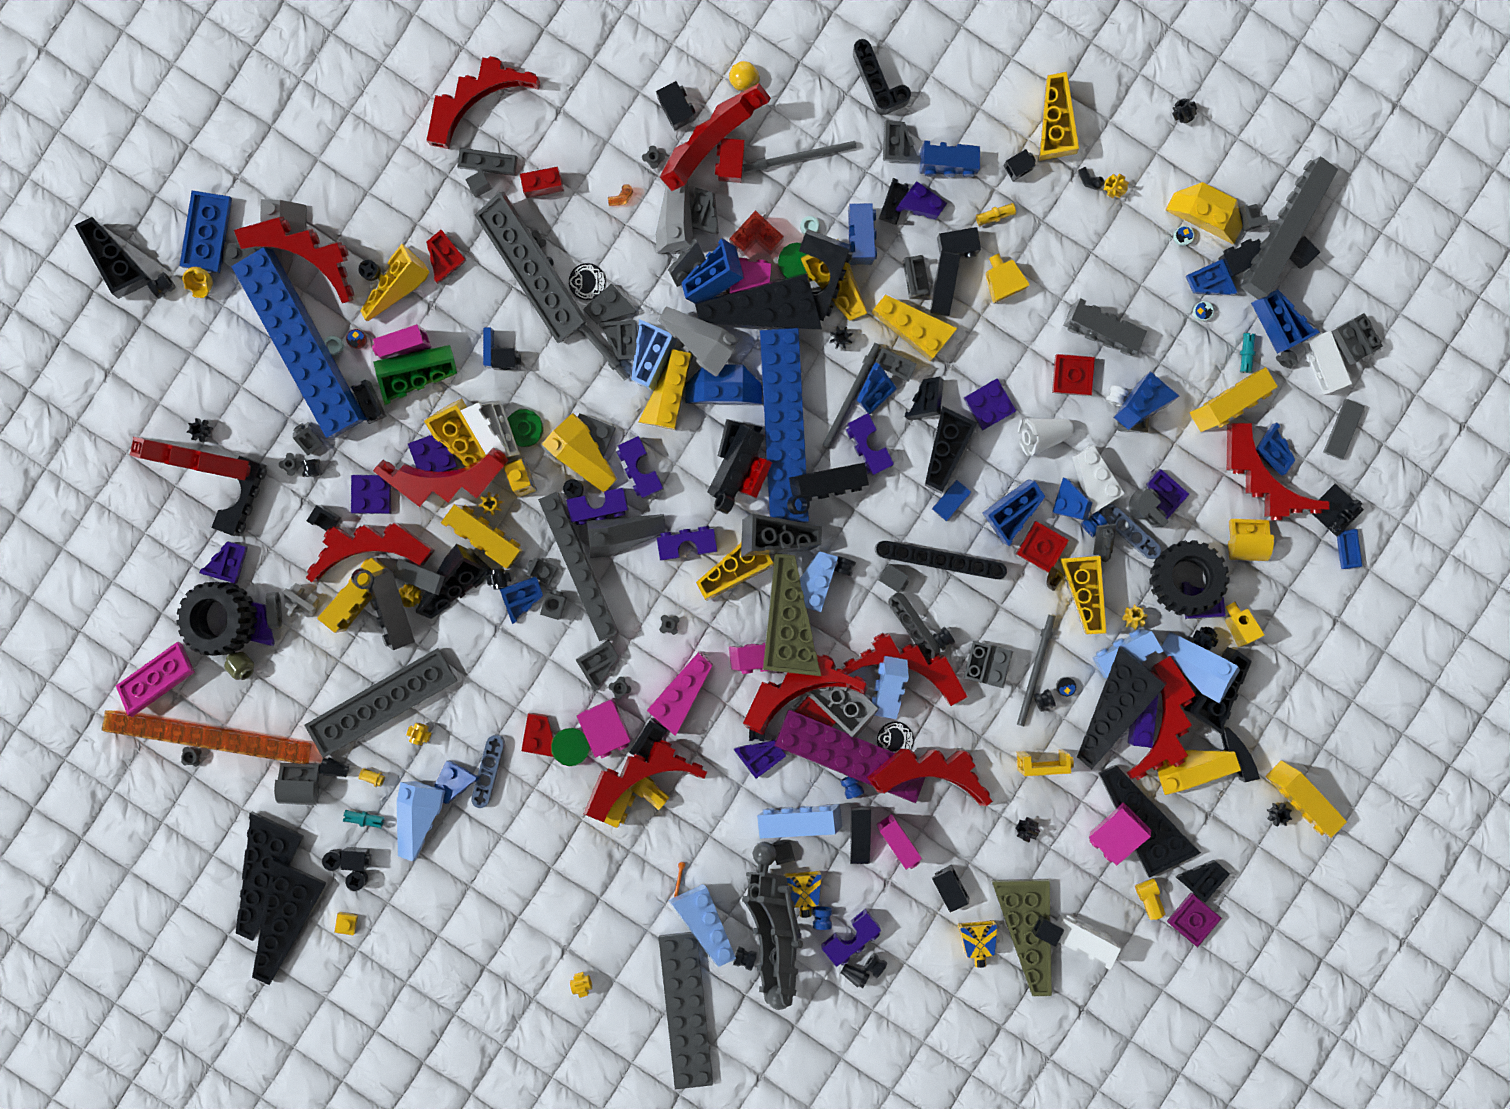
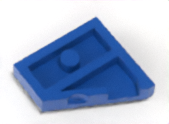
M1223 259L1186 275L1193 294L1234 295L1238 293Z
M1276 422L1268 429L1256 447V451L1282 476L1288 472L1295 458L1288 448L1286 439L1281 438L1278 431L1280 425Z

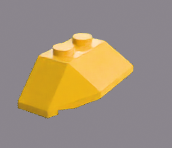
M1204 182L1175 192L1165 209L1167 212L1231 244L1235 243L1243 227L1237 199Z

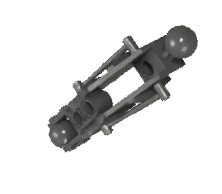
M760 842L754 847L752 852L753 859L758 864V872H746V876L749 877L748 894L743 896L742 902L746 904L755 921L757 928H754L753 934L759 935L761 957L760 965H757V971H760L762 982L759 992L764 994L765 1002L770 1007L782 1010L791 1006L793 996H796L795 986L798 969L794 965L797 948L803 947V941L798 940L801 939V933L794 910V901H792L790 894L793 888L788 885L786 876L768 873L769 865L776 859V849L769 842Z

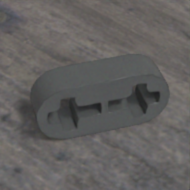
M278 592L266 594V614L269 629H278L282 626L281 598Z

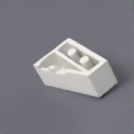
M501 400L478 402L461 410L485 454L494 447L496 450L502 451L507 459L520 455Z
M1094 445L1088 446L1072 456L1083 495L1093 502L1089 515L1094 514L1125 494Z
M1060 914L1055 924L1064 929L1059 943L1089 956L1088 958L1093 961L1095 959L1102 962L1106 968L1111 970L1121 950L1111 939L1112 936L1103 931L1101 933L1094 931L1095 928L1087 923L1081 925L1077 923L1076 918L1068 914L1066 917Z

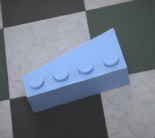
M840 804L814 807L803 806L795 809L793 807H785L775 811L774 808H767L757 815L760 839L834 835L842 827Z
M702 884L668 900L718 967L736 959L708 888Z

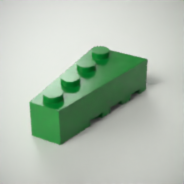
M450 345L373 361L384 405L391 403V400L397 397L403 398L407 396V393L415 389L419 391L425 388L426 384L431 382L437 383L457 374Z

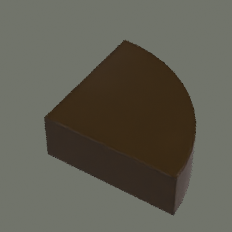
M1053 566L1049 571L1046 582L1047 587L1052 591L1057 588L1064 577Z

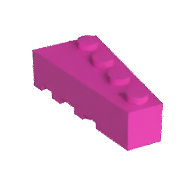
M762 643V645L746 644L744 647L729 646L731 669L741 671L742 674L753 673V669H760V672L769 671L762 670L765 643Z
M700 652L691 659L647 709L655 719L675 736L713 665Z

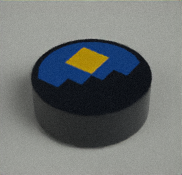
M1062 677L1056 683V690L1062 696H1071L1076 691V683L1069 677Z

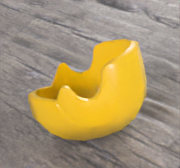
M740 61L732 66L729 72V81L736 90L745 91L758 84L760 76L752 63Z
M190 267L183 274L184 287L192 291L193 297L204 298L209 294L213 286V279L206 270L201 267Z

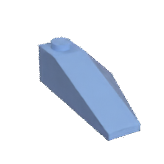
M1172 632L1169 633L1161 646L1163 652L1168 657L1171 656L1177 667L1203 695L1219 704L1240 671L1237 665Z
M417 781L400 782L397 797L399 857L410 861L416 860L425 843L424 838L427 832L433 827L432 822L435 816L439 815L442 809L445 790Z

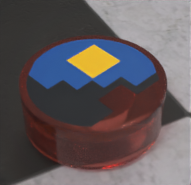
M353 329L348 332L346 341L350 347L361 349L367 343V336L363 331Z

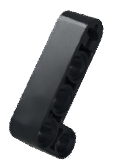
M866 39L857 40L854 44L853 58L875 111L880 115H886L905 107L911 97L909 87L899 85L889 89L871 44ZM870 65L874 70L869 72L864 67ZM879 83L881 88L874 89L872 84ZM903 93L906 96V99H899L897 97V94ZM884 100L889 105L887 107L880 106L879 102Z

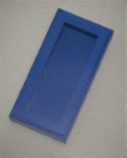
M484 327L483 365L486 368H492L491 349H494V330L491 327Z
M956 480L933 506L932 510L947 521L969 496L971 491Z
M1344 530L1337 537L1341 569L1363 567L1358 530Z

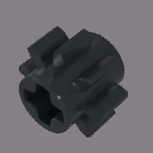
M1184 98L1175 103L1172 115L1175 121L1179 120L1180 123H1189L1197 115L1196 110L1198 108L1195 101L1190 102L1189 99Z
M837 326L836 333L830 332V335L834 338L829 343H835L836 350L838 347H842L845 350L846 343L852 344L849 337L853 333H847V327L844 330H840ZM843 334L845 340L839 342L837 336Z
M195 418L194 423H188L190 427L186 432L193 435L191 440L196 441L199 438L200 442H205V438L212 437L210 433L213 427L207 425L209 423L208 420H203L201 423L199 418Z
M504 568L489 571L490 576L486 577L488 586H493V590L508 587L507 582H511L510 573L504 572Z
M1201 627L1193 635V638H1195L1194 643L1206 650L1216 647L1219 641L1217 639L1218 634L1210 627Z
M1282 802L1279 806L1272 803L1273 807L1267 809L1269 812L1267 820L1274 821L1273 825L1277 827L1280 823L1287 826V822L1292 820L1290 817L1292 810L1289 808L1285 809L1286 804Z
M1026 817L1025 820H1019L1015 828L1018 832L1017 837L1028 843L1030 839L1036 840L1040 832L1038 828L1039 823L1029 817Z

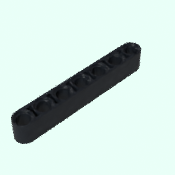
M880 541L875 546L876 555L885 559L997 580L1003 579L1007 574L1006 566L1000 562L890 541ZM881 544H886L889 547V551L885 555L879 552ZM902 547L908 552L907 556L903 559L898 556V550ZM920 551L926 554V559L923 562L917 559V554ZM940 554L945 558V562L941 566L936 563V557ZM958 558L964 562L961 569L955 567V560ZM976 562L982 564V570L979 573L975 572L973 568ZM996 565L1001 568L999 576H995L992 572Z

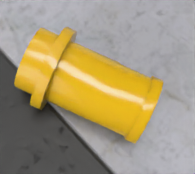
M362 768L358 779L374 784V787H381L385 776L381 772L376 773Z

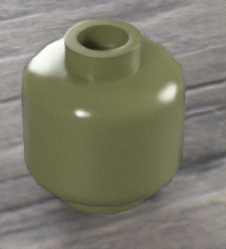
M236 652L226 657L224 668L235 680H245L253 674L254 662L246 653Z

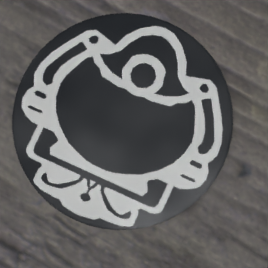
M580 264L572 270L569 276L570 290L576 297L582 300L595 299L605 288V275L594 264Z
M894 721L885 724L877 735V745L893 753L898 752L900 749L911 750L914 744V736L911 729L902 722Z

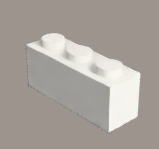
M1331 330L1302 342L1323 395L1352 384L1351 374L1345 368L1343 363L1344 357L1337 348V341Z

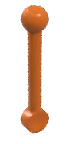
M684 862L678 864L679 873L674 897L678 896L682 872L686 866Z

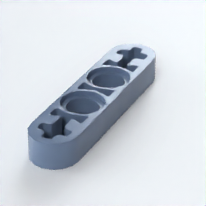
M1108 504L1099 510V513L1106 519L1108 525L1116 524V532L1145 558L1156 559L1161 554L1159 544L1114 504ZM1112 508L1111 513L1114 516H1118L1119 514L1120 517L1115 519L1114 523H1112L1114 518L1112 516L1106 517L1105 514L1107 512L1105 511V509ZM1120 520H1125L1128 523V527L1124 531L1118 527ZM1136 532L1142 535L1140 543H1135L1132 539L1133 534ZM1148 540L1146 545L1148 547H1155V549L1153 550L1155 554H1148L1149 549H1147L1146 547H1142L1141 549L1140 546L1144 545L1145 542Z
M498 734L490 736L485 745L477 775L480 778L475 783L471 800L472 804L477 808L485 807L491 799L505 745L504 738ZM498 739L500 746L496 747L494 753H488V750H493L491 741ZM487 757L495 759L496 764L494 767L486 765ZM484 775L489 776L491 779V783L488 786L481 783V777ZM478 787L483 790H489L488 792H484L483 798L486 799V801H483L481 804L479 803V800L476 799V797H479L482 792V790H478Z

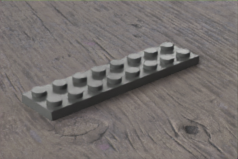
M499 192L474 215L556 342L561 343L588 321L506 194Z
M437 648L306 723L304 726L321 756L325 758L458 680L442 652Z
M692 932L659 935L675 1090L712 1086L713 1077L698 940Z

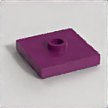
M1190 893L1169 917L1167 922L1198 948L1222 918L1193 893Z

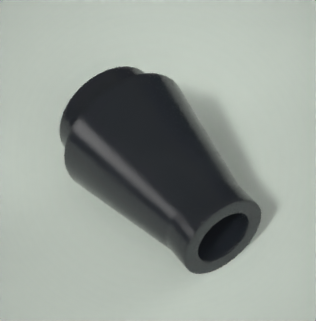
M330 757L328 759L323 758L319 773H322L323 776L347 777L350 766H346Z
M845 964L840 972L857 988L861 987L862 989L870 976L866 973V970Z

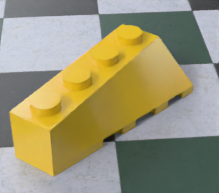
M672 349L670 359L638 423L676 430L692 358L691 353Z

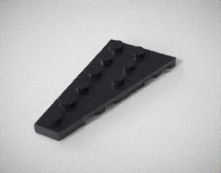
M807 272L695 303L699 319L708 323L822 330Z
M1121 645L1118 648L1077 758L1091 770L1167 684Z
M1117 765L1098 773L1115 809L1124 802L1152 830L1151 837L1135 850L1149 878L1201 853Z
M252 811L249 813L250 823L247 830V849L244 855L243 883L240 890L241 900L235 933L254 941L261 928L273 858L291 865L304 835Z
M275 858L272 861L252 978L268 985L271 984L326 885L325 881Z

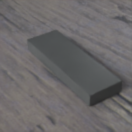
M460 148L457 167L477 171L476 168L480 167L483 172L515 176L518 157L517 155Z
M1349 399L1344 400L1323 453L1340 460L1344 458L1365 406Z
M399 558L393 573L395 578L436 595H439L445 576Z

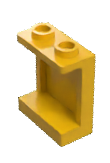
M1063 749L1058 750V761L1032 762L1031 756L1025 751L1016 752L1017 771L1024 776L1071 774V768H1074L1073 757H1070V754Z

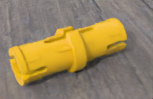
M1013 203L999 208L993 207L990 211L976 214L978 226L980 227L993 221L999 222L1002 218L1016 215L1015 206Z

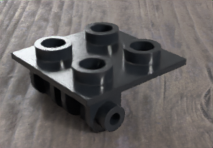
M1335 483L1319 499V501H1328L1329 509L1322 510L1321 514H1311L1338 537L1364 509L1361 507V501L1358 499L1354 501Z

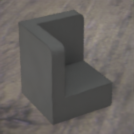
M480 167L476 168L478 173L465 179L475 198L492 189Z
M1246 204L1239 208L1243 231L1262 227L1268 223L1267 215L1260 216L1257 204L1250 206Z

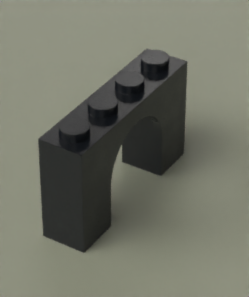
M807 229L799 252L820 259L826 264L830 272L829 284L821 290L812 291L821 321H824L826 316L830 317L833 306L830 305L832 298L836 299L840 290L837 287L838 281H843L846 270L843 269L845 262H850L853 252L850 251V244Z

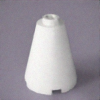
M1025 418L1020 420L1018 433L1022 434V439L1019 440L1022 450L1027 456H1035L1071 438L1074 433L1073 423L1068 419Z

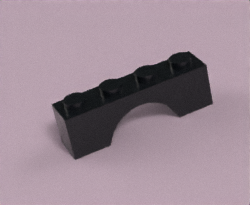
M239 456L238 459L249 461L250 473L245 480L238 479L241 487L240 497L232 507L217 511L211 527L231 536H240L244 532L246 518L253 510V500L260 491V482L267 473V465L243 456Z

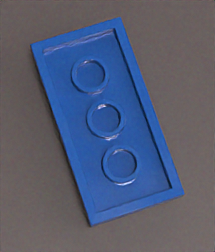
M191 191L180 267H201L207 272L220 274L232 203L230 196Z

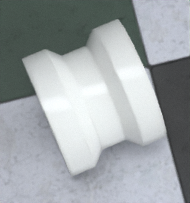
M1111 385L1109 389L1110 394L1106 396L1105 401L1121 407L1129 391Z

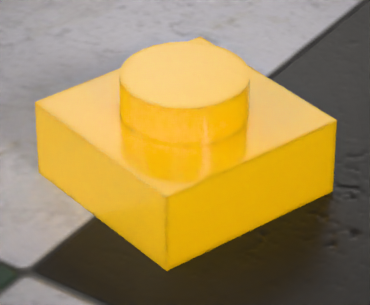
M344 912L337 913L334 933L353 936L356 932L358 915Z

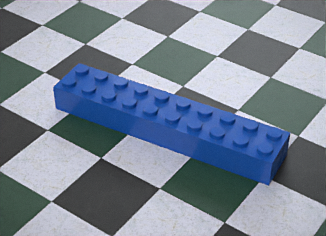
M263 247L231 266L325 437L335 438L365 421L364 413L274 250Z
M799 328L760 330L766 459L772 462L767 473L770 517L790 521L809 522L808 511L804 514L794 515L787 508L788 499L792 496L789 477L806 474ZM799 499L795 501V507L798 511L802 507Z

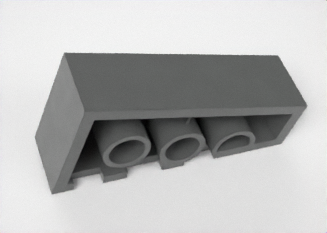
M1081 298L1071 305L1063 325L1068 327V331L1075 334L1080 332L1085 335V338L1092 341L1099 340L1108 348L1116 347L1120 349L1121 353L1128 356L1139 352L1147 333L1146 330L1125 320L1119 322V318L1112 313L1103 314L1100 307L1096 305L1087 306L1085 305L1086 300Z
M751 514L742 519L741 557L810 551L821 545L822 526Z

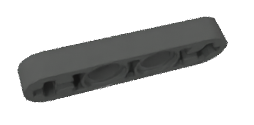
M895 593L888 600L889 606L915 644L918 645L921 653L927 659L936 657L940 653V646L904 594ZM917 630L920 631L923 637L917 633Z

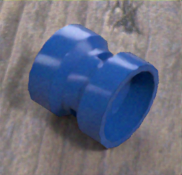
M1097 511L1091 514L1087 521H1082L1081 525L1091 537H1094L1096 535V527L1108 525V522Z
M849 776L840 780L842 787H845L846 799L855 798L864 793L863 787L858 784V780Z
M826 906L814 907L813 915L815 920L813 921V928L817 930L831 929L832 921L830 916L832 915V908Z

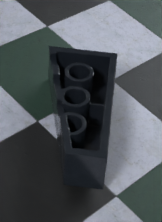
M93 217L74 225L111 294L116 298L120 299L146 286L152 280Z
M944 406L941 409L925 481L926 487L940 494L943 493L977 426V422Z
M1229 647L1225 649L1221 657L1237 665L1240 671L1220 704L1203 695L1197 689L1195 692L1196 696L1191 698L1193 702L1184 708L1186 712L1223 735L1226 720H1229L1232 705L1239 695L1237 693L1240 685L1243 684L1252 662L1238 650Z

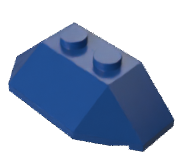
M725 364L717 376L701 367L685 384V403L762 404V384L743 364Z

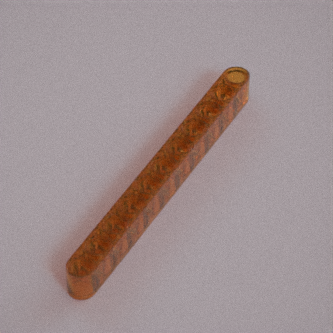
M112 710L104 711L101 729L110 733L298 764H309L312 744L307 742L138 714L131 717L126 712Z

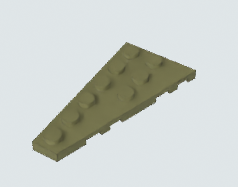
M775 553L762 670L821 676L795 555Z
M1048 879L991 880L1031 995L1052 996L1051 944L1035 937L1031 932L1040 915L1048 918L1050 921V881Z

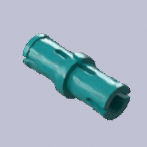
M1250 333L1243 334V346L1240 351L1242 356L1241 373L1253 372V356H1256V351H1254L1256 334L1254 333L1251 335Z
M345 810L343 815L345 817L343 822L359 824L360 827L371 826L381 829L384 824L382 822L384 821V816L370 815L365 811L360 813Z

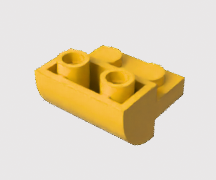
M1229 520V560L1268 561L1274 547V535L1270 533L1269 520Z

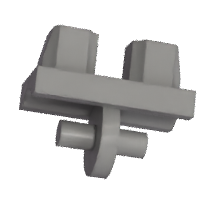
M297 583L289 590L285 588L282 592L284 598L293 603L292 605L286 602L284 605L289 609L287 613L289 617L295 614L301 617L304 612L299 608L314 616L316 613L315 608L320 601L319 598L310 593L306 600L300 598L305 589Z

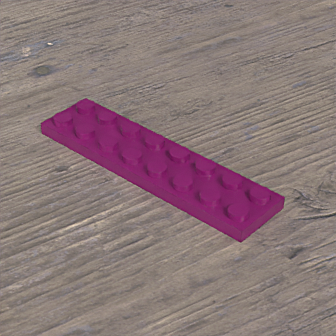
M791 710L787 711L774 745L871 786L873 785L867 777L895 754L857 737L853 738L845 732ZM926 777L902 782L890 789L888 793L916 803Z

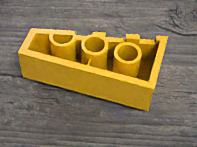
M740 543L716 566L703 575L696 584L704 599L708 601L774 566V563L769 554L741 557Z
M1101 556L1061 558L1060 562L1084 633H1106Z

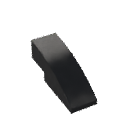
M945 251L940 253L930 306V313L950 316L960 254Z
M1224 726L1225 730L1223 735H1221L1224 751H1235L1241 771L1237 772L1239 780L1250 782L1260 779L1255 762L1244 743L1230 728Z
M851 807L850 864H869L870 807Z

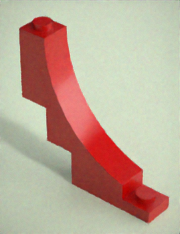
M758 83L718 104L711 118L695 127L689 141L674 149L660 175L661 180L671 191L686 185L700 162L725 136L750 118L754 110L769 103L771 97L761 84Z
M133 437L130 456L240 480H245L250 473L249 461Z
M493 447L477 462L454 471H426L406 464L397 470L392 463L384 459L373 471L420 507L432 492H435L449 503L461 487L475 498H478L509 459L506 458L502 451L496 450Z

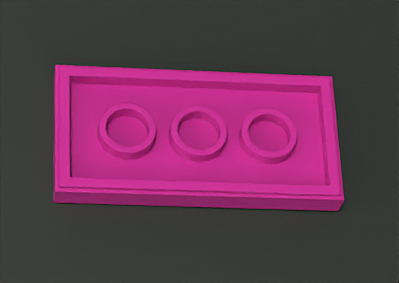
M176 642L116 685L127 715L133 717L191 676L195 671L182 643Z

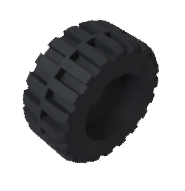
M1185 540L1169 546L1153 562L1154 566L1150 570L1152 577L1149 579L1150 585H1153L1152 594L1157 595L1159 599L1156 601L1159 604L1163 603L1166 606L1164 609L1169 612L1173 610L1176 615L1180 616L1182 614L1193 616L1210 610L1222 600V596L1228 590L1226 585L1229 584L1230 578L1226 577V574L1229 572L1228 566L1224 567L1223 562L1225 560L1223 556L1219 558L1216 555L1218 551L1215 548L1209 549V544L1204 542L1198 544L1197 540H1191L1190 542ZM1189 561L1201 568L1205 575L1206 584L1200 594L1189 596L1176 588L1172 579V571L1178 563Z
M204 582V584L194 586L192 590L185 594L187 597L182 598L180 601L181 608L177 609L179 620H176L177 626L179 625L180 630H178L179 635L185 638L183 642L186 646L191 645L190 649L194 652H199L201 655H227L240 651L244 648V644L250 642V635L255 633L254 623H257V618H255L256 606L251 605L253 599L251 596H246L247 591L239 588L234 583ZM215 601L220 602L227 613V625L220 636L213 634L207 623L208 610Z

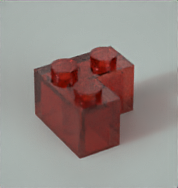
M755 210L730 237L729 243L736 246L737 251L743 257L756 243L771 255L782 244L784 236Z

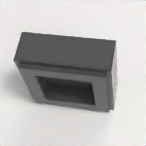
M791 841L773 845L777 854L775 859L776 865L795 861Z

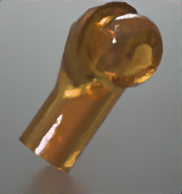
M624 184L618 196H609V206L627 204L633 196L632 187L629 184Z

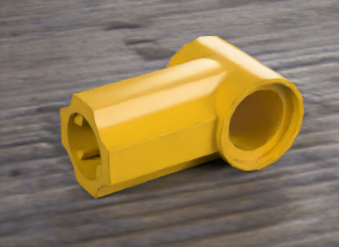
M649 776L630 786V789L641 798L644 797L658 810L669 799V796L656 786Z
M1154 878L1136 884V892L1140 900L1143 901L1148 918L1150 920L1163 918L1166 914L1159 897L1160 891Z

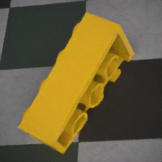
M1067 72L1047 75L1039 161L1074 155L1079 150Z
M886 294L872 311L875 317L929 361L935 357L957 330V328Z
M1265 367L1236 383L1235 387L1232 386L1220 393L1219 396L1205 402L1204 406L1194 409L1189 414L1200 432L1217 425L1221 428L1230 422L1229 418L1232 416L1236 418L1242 415L1244 408L1250 409L1257 405L1258 399L1262 398L1263 400L1273 394L1272 390L1278 386Z
M454 504L441 521V524L445 527H453L455 534L464 539L468 538L471 545L481 551L484 550L485 554L504 568L510 569L523 551L519 548L521 544L512 538L508 540L504 537L506 533L498 527L493 529L488 525L490 522L483 516L478 518L473 514L474 510L468 505Z
M367 558L360 566L371 573L388 568L377 558ZM361 573L357 578L358 584L366 583L368 575ZM351 578L348 581L349 583L339 591L333 601L317 617L320 622L334 633L346 631L372 599L371 593H368L366 589L356 587L352 583Z
M1280 761L1265 776L1290 801V804L1302 813L1301 816L1307 822L1315 825L1313 829L1321 836L1325 834L1332 838L1347 823L1302 772L1287 763Z

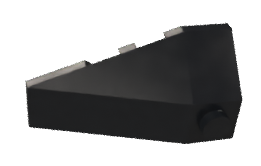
M456 544L446 555L437 571V574L445 576L439 595L426 591L415 610L416 613L433 619L450 607L452 601L458 597H464L466 591L481 585L492 569L473 551Z

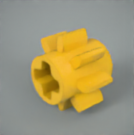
M1119 173L1118 176L1112 174V176L1106 179L1104 190L1108 192L1107 195L1114 198L1116 196L1121 198L1127 192L1129 182L1125 180L1126 177Z
M488 492V497H480L483 502L479 504V507H484V514L490 511L491 515L495 516L496 510L502 511L499 507L504 501L497 499L499 494H495L492 497L491 492ZM490 499L495 501V505H492V508L487 506V503H490Z
M404 584L403 588H399L404 607H415L416 603H420L422 596L420 595L421 590L418 587Z
M1134 604L1133 608L1129 609L1127 607L1125 609V615H1123L1122 620H1126V627H1133L1134 630L1139 625L1144 627V620L1147 619L1148 615L1144 614L1143 607L1139 608Z
M416 722L414 726L408 727L406 736H410L409 742L422 746L424 742H429L432 733L428 732L429 726Z
M583 972L574 974V979L570 980L573 995L578 994L579 998L588 996L589 990L593 989L590 976H584Z

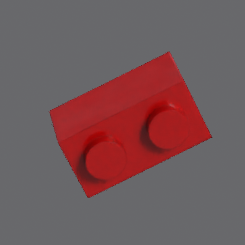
M723 138L721 144H717L716 156H720V161L715 165V175H718L719 181L741 183L745 140Z
M558 166L520 174L523 193L526 198L564 191L561 172Z

